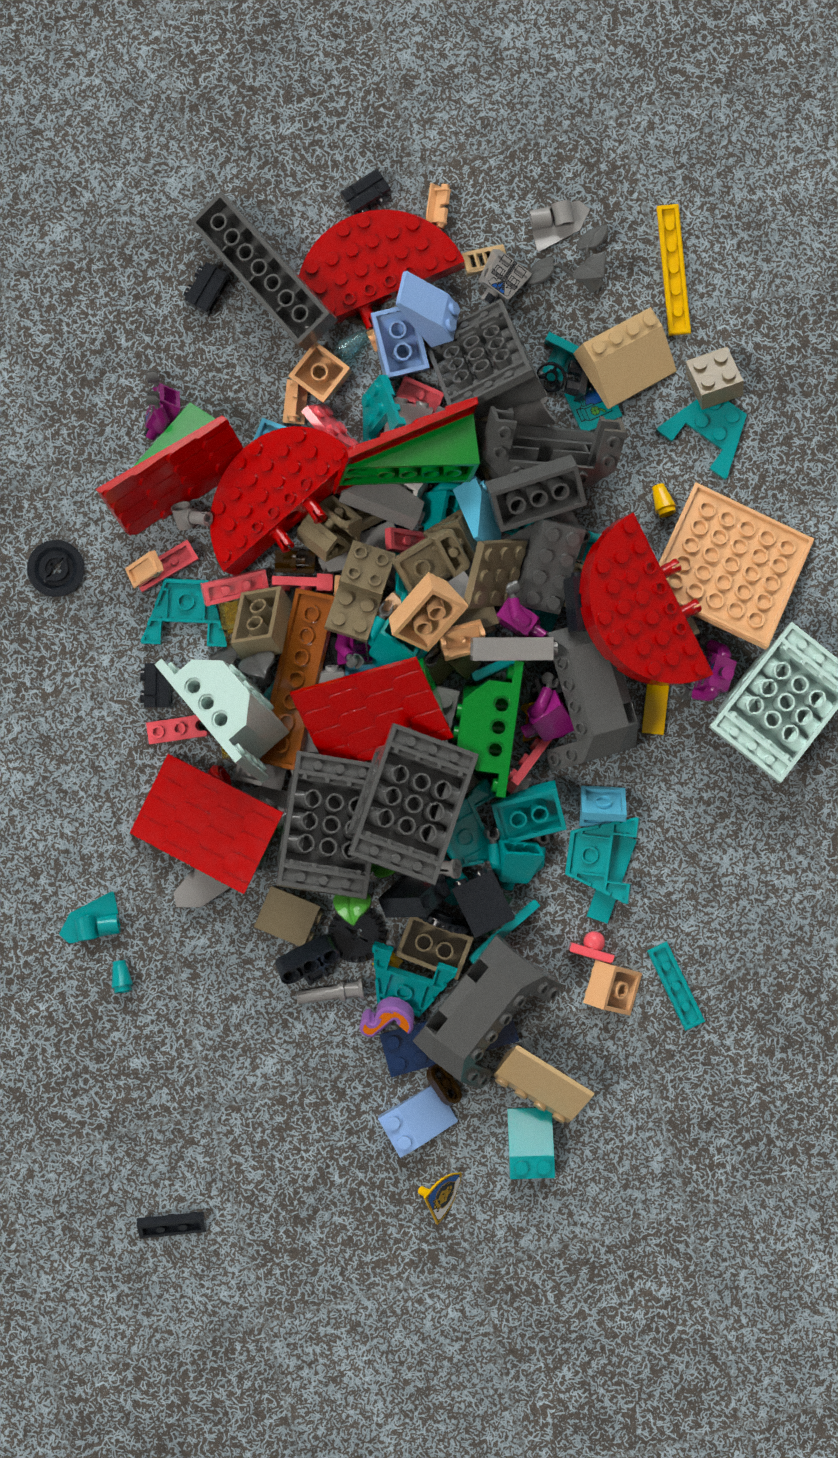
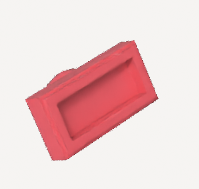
M592 931L585 935L583 940L584 946L570 942L568 948L570 952L610 964L613 963L614 955L601 951L605 946V939L597 931Z

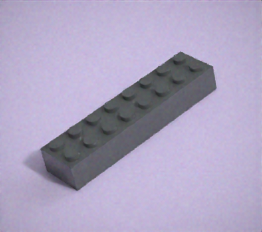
M220 191L190 221V224L301 348L307 351L338 321L335 315L224 193Z

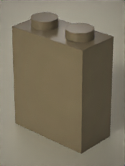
M272 885L254 927L301 946L312 940L315 932L311 931L314 923H319L323 912L320 911L321 905Z

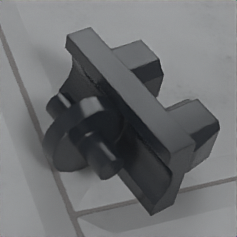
M571 360L568 364L567 374L577 376V381L567 379L564 393L574 396V402L580 403L581 397L585 396L586 387H588V393H593L594 386L579 362Z

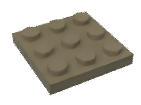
M521 538L478 541L464 596L468 609L502 606L506 602L508 597H510L506 592V586L514 580L517 581L520 576V568L525 556L527 541Z

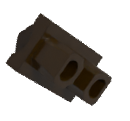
M275 550V573L315 574V553L312 551L291 550L283 553L281 550Z

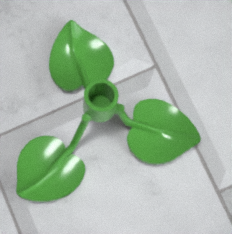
M372 863L370 875L373 872L376 877L383 878L390 876L395 871ZM368 893L366 900L335 895L333 904L337 913L346 922L354 926L359 918L369 909L371 897Z

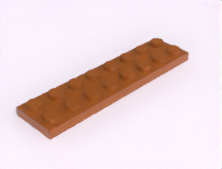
M296 588L283 652L280 655L270 699L271 704L274 706L272 711L289 730V733L259 758L262 763L294 770L296 752L304 751L308 730L294 705L290 691L312 686L319 682L331 631L325 630L324 626L335 596Z

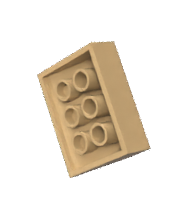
M651 307L584 342L573 353L607 409L616 406L677 371L663 326Z
M519 1045L514 1046L504 1054L492 1075L496 1078L495 1081L505 1088L507 1086L515 1090L514 1093L518 1097L532 1100L536 1108L541 1111L548 1110L553 1114L552 1117L561 1123L572 1121L594 1095V1092Z

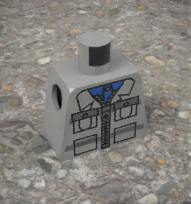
M493 249L478 281L487 288L480 299L488 305L493 303L497 297L502 300H509L532 273L500 249Z

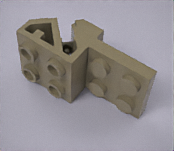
M331 495L319 503L328 517L327 521L315 524L310 514H308L298 527L297 539L323 561L328 562L349 551L353 540L360 542L361 531L384 519L338 502L339 499Z
M459 509L422 532L425 539L391 559L409 594L428 572L445 580L449 576L456 577L469 568L470 561L474 559L478 542L473 538L462 510Z
M353 540L324 626L325 630L367 643L387 587L386 583L393 567L391 559L396 556L395 553Z

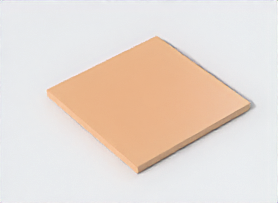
M695 482L659 560V565L661 567L672 559L679 561V564L672 568L681 565L682 571L666 579L680 607L696 599L699 604L694 607L701 605L702 610L694 614V616L767 650L814 538Z

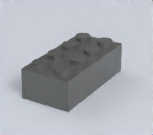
M572 455L485 482L494 518L500 532L587 505L578 465Z
M553 517L534 522L521 564L520 576L517 580L521 591L515 593L516 598L519 597L520 604L523 607L560 614L565 599L563 581L565 578L571 577V573H573L586 532L578 523Z

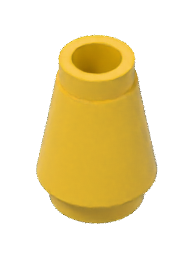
M664 483L653 486L655 513L660 518L674 514L676 512V504Z

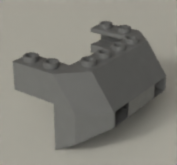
M494 406L490 407L487 421L475 420L479 465L491 479L572 455L578 465L583 488L591 487L616 471L627 434L621 418L612 420L605 419L604 416L599 417L596 431L517 424V421L513 420V408L501 410L496 409Z
M567 627L549 632L546 637H554V642H557L558 652L557 655H553V660L577 738L576 742L545 751L551 772L636 748L638 721L624 674L618 671L616 666L601 655L587 631L568 633ZM518 660V661H522V662H524V665H526V664H529V663H531V664H532V663H536V662H539V661H542V660Z
M497 933L414 1037L413 1042L431 1060L457 1080L481 1089L489 1083L490 1077L494 1073L492 1069L480 1065L483 1062L481 1058L484 1055V1051L491 1043L496 1041L499 1032L511 1022L512 1016L526 1003V998L530 994L550 1003L551 1000L559 995L563 985L546 969L526 960Z

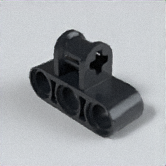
M324 934L278 957L275 961V966L284 984H292L305 978L308 985L311 986L314 981L324 976L329 977L326 967L340 958V952L333 936Z

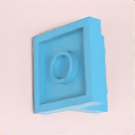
M581 786L579 826L590 827L614 821L626 822L625 788Z

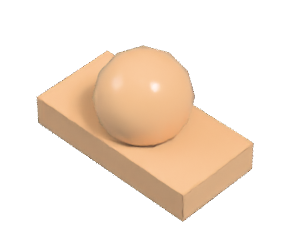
M155 550L149 551L125 568L133 588L142 586L152 578L160 576L162 571H164L163 564Z

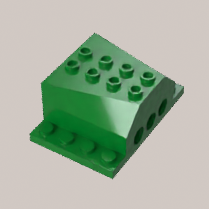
M514 661L512 665H509L506 670L505 682L488 680L483 684L464 683L462 704H458L456 709L455 721H459V726L454 727L452 743H456V746L479 754L473 770L474 773L496 776V778L491 779L490 792L494 793V798L502 799L506 796L524 665L522 661Z

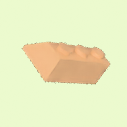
M428 572L390 615L389 622L392 635L429 652L468 608V604L446 580Z

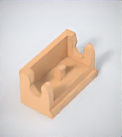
M480 619L451 626L439 639L445 661L470 655V637H485L486 635Z

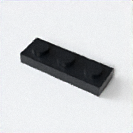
M204 1212L137 1218L136 1226L140 1239L206 1232Z

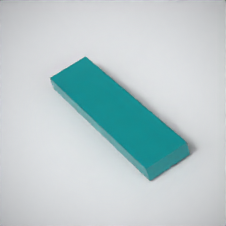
M614 836L609 881L622 883L637 840L625 836ZM595 889L586 916L608 924L616 899Z
M536 900L529 902L515 915L516 919L504 924L471 953L468 959L474 963L497 933L502 938L507 936L540 907L539 903Z
M665 941L647 950L684 1030L687 1031L704 1023L703 1015L668 942Z

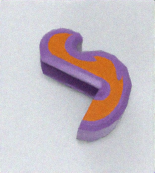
M387 997L378 1003L375 1013L371 1009H366L363 1012L359 1029L364 1036L374 1037L395 1020L403 1030L410 1034L414 1028L415 1013L413 1008L404 1000L397 997Z

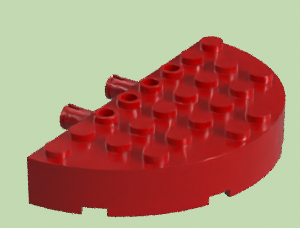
M371 210L347 217L321 235L308 252L299 276L338 319L335 324L344 321L349 316L353 317L360 314L366 330L369 331L372 330L370 321L372 322L370 314L373 313L372 307H377L397 298L404 271H408L424 281L432 283L464 269L465 260L454 242L442 230L426 219L397 210Z
M292 426L268 432L243 448L222 475L211 507L213 521L210 524L211 541L215 556L223 572L231 575L240 574L275 542L283 553L290 551L288 545L293 548L294 543L286 532L308 513L315 524L323 522L320 517L322 516L325 520L327 515L319 503L333 492L334 479L338 476V470L342 466L346 450L351 446L324 431L310 427Z
M634 512L607 527L592 545L586 556L581 572L579 594H581V614L589 637L601 655L616 666L618 671L639 682L657 686H674L705 679L713 675V672L687 621V618L701 612V605L694 607L699 602L693 599L680 607L666 579L682 571L681 565L672 568L679 564V561L672 559L660 567Z

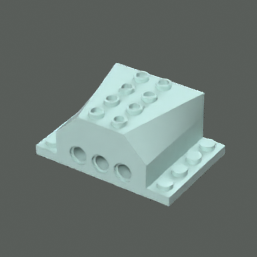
M790 622L778 639L772 642L767 650H764L729 692L718 710L719 714L710 724L709 728L776 782L781 783L838 710V658L797 625Z
M160 659L155 666L232 760L260 782L264 783L269 776L265 773L267 767L259 758L289 733V730L272 711L274 706L233 664L229 665L221 660H191L182 669H179L172 662L166 663L163 659Z

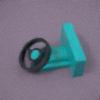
M549 332L544 344L553 348V351L548 361L538 368L537 374L539 379H545L548 383H554L557 387L549 389L543 386L545 391L557 392L562 389L566 382L569 362L573 359L577 360L573 353L579 346ZM543 368L542 372L545 374L539 375L540 369Z

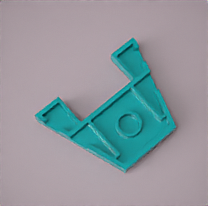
M379 375L362 396L363 442L377 438L376 435L387 422L389 430L406 425L405 418L400 417L398 413L401 411L400 405L394 403L393 397L395 393L388 375Z
M696 399L661 424L656 431L672 442L684 424L689 426L722 450L709 470L725 480L728 477L747 414L729 401L702 410Z
M165 578L154 604L151 617H149L144 635H142L141 644L161 645L163 622L208 624L207 647L227 648V641L216 604L210 606L204 604L200 584L209 582V580Z
M485 778L464 798L447 848L450 859H459L462 867L489 861L487 848L489 839L483 835L485 827L476 810V807L494 798V793L490 792L491 787Z
M634 817L627 819L626 822L614 821L607 824L571 830L565 875L622 903L629 904L632 884L609 881L614 836L638 838L640 818Z
M375 941L372 953H374L373 964L376 973L377 1003L387 997H397L407 1002L413 1008L415 1016L420 1017L435 1000L439 992L443 991L447 983L456 976L458 968L439 962L434 978L429 979L388 965L394 947Z

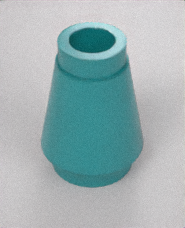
M126 960L112 962V989H114V993L131 992L134 984Z

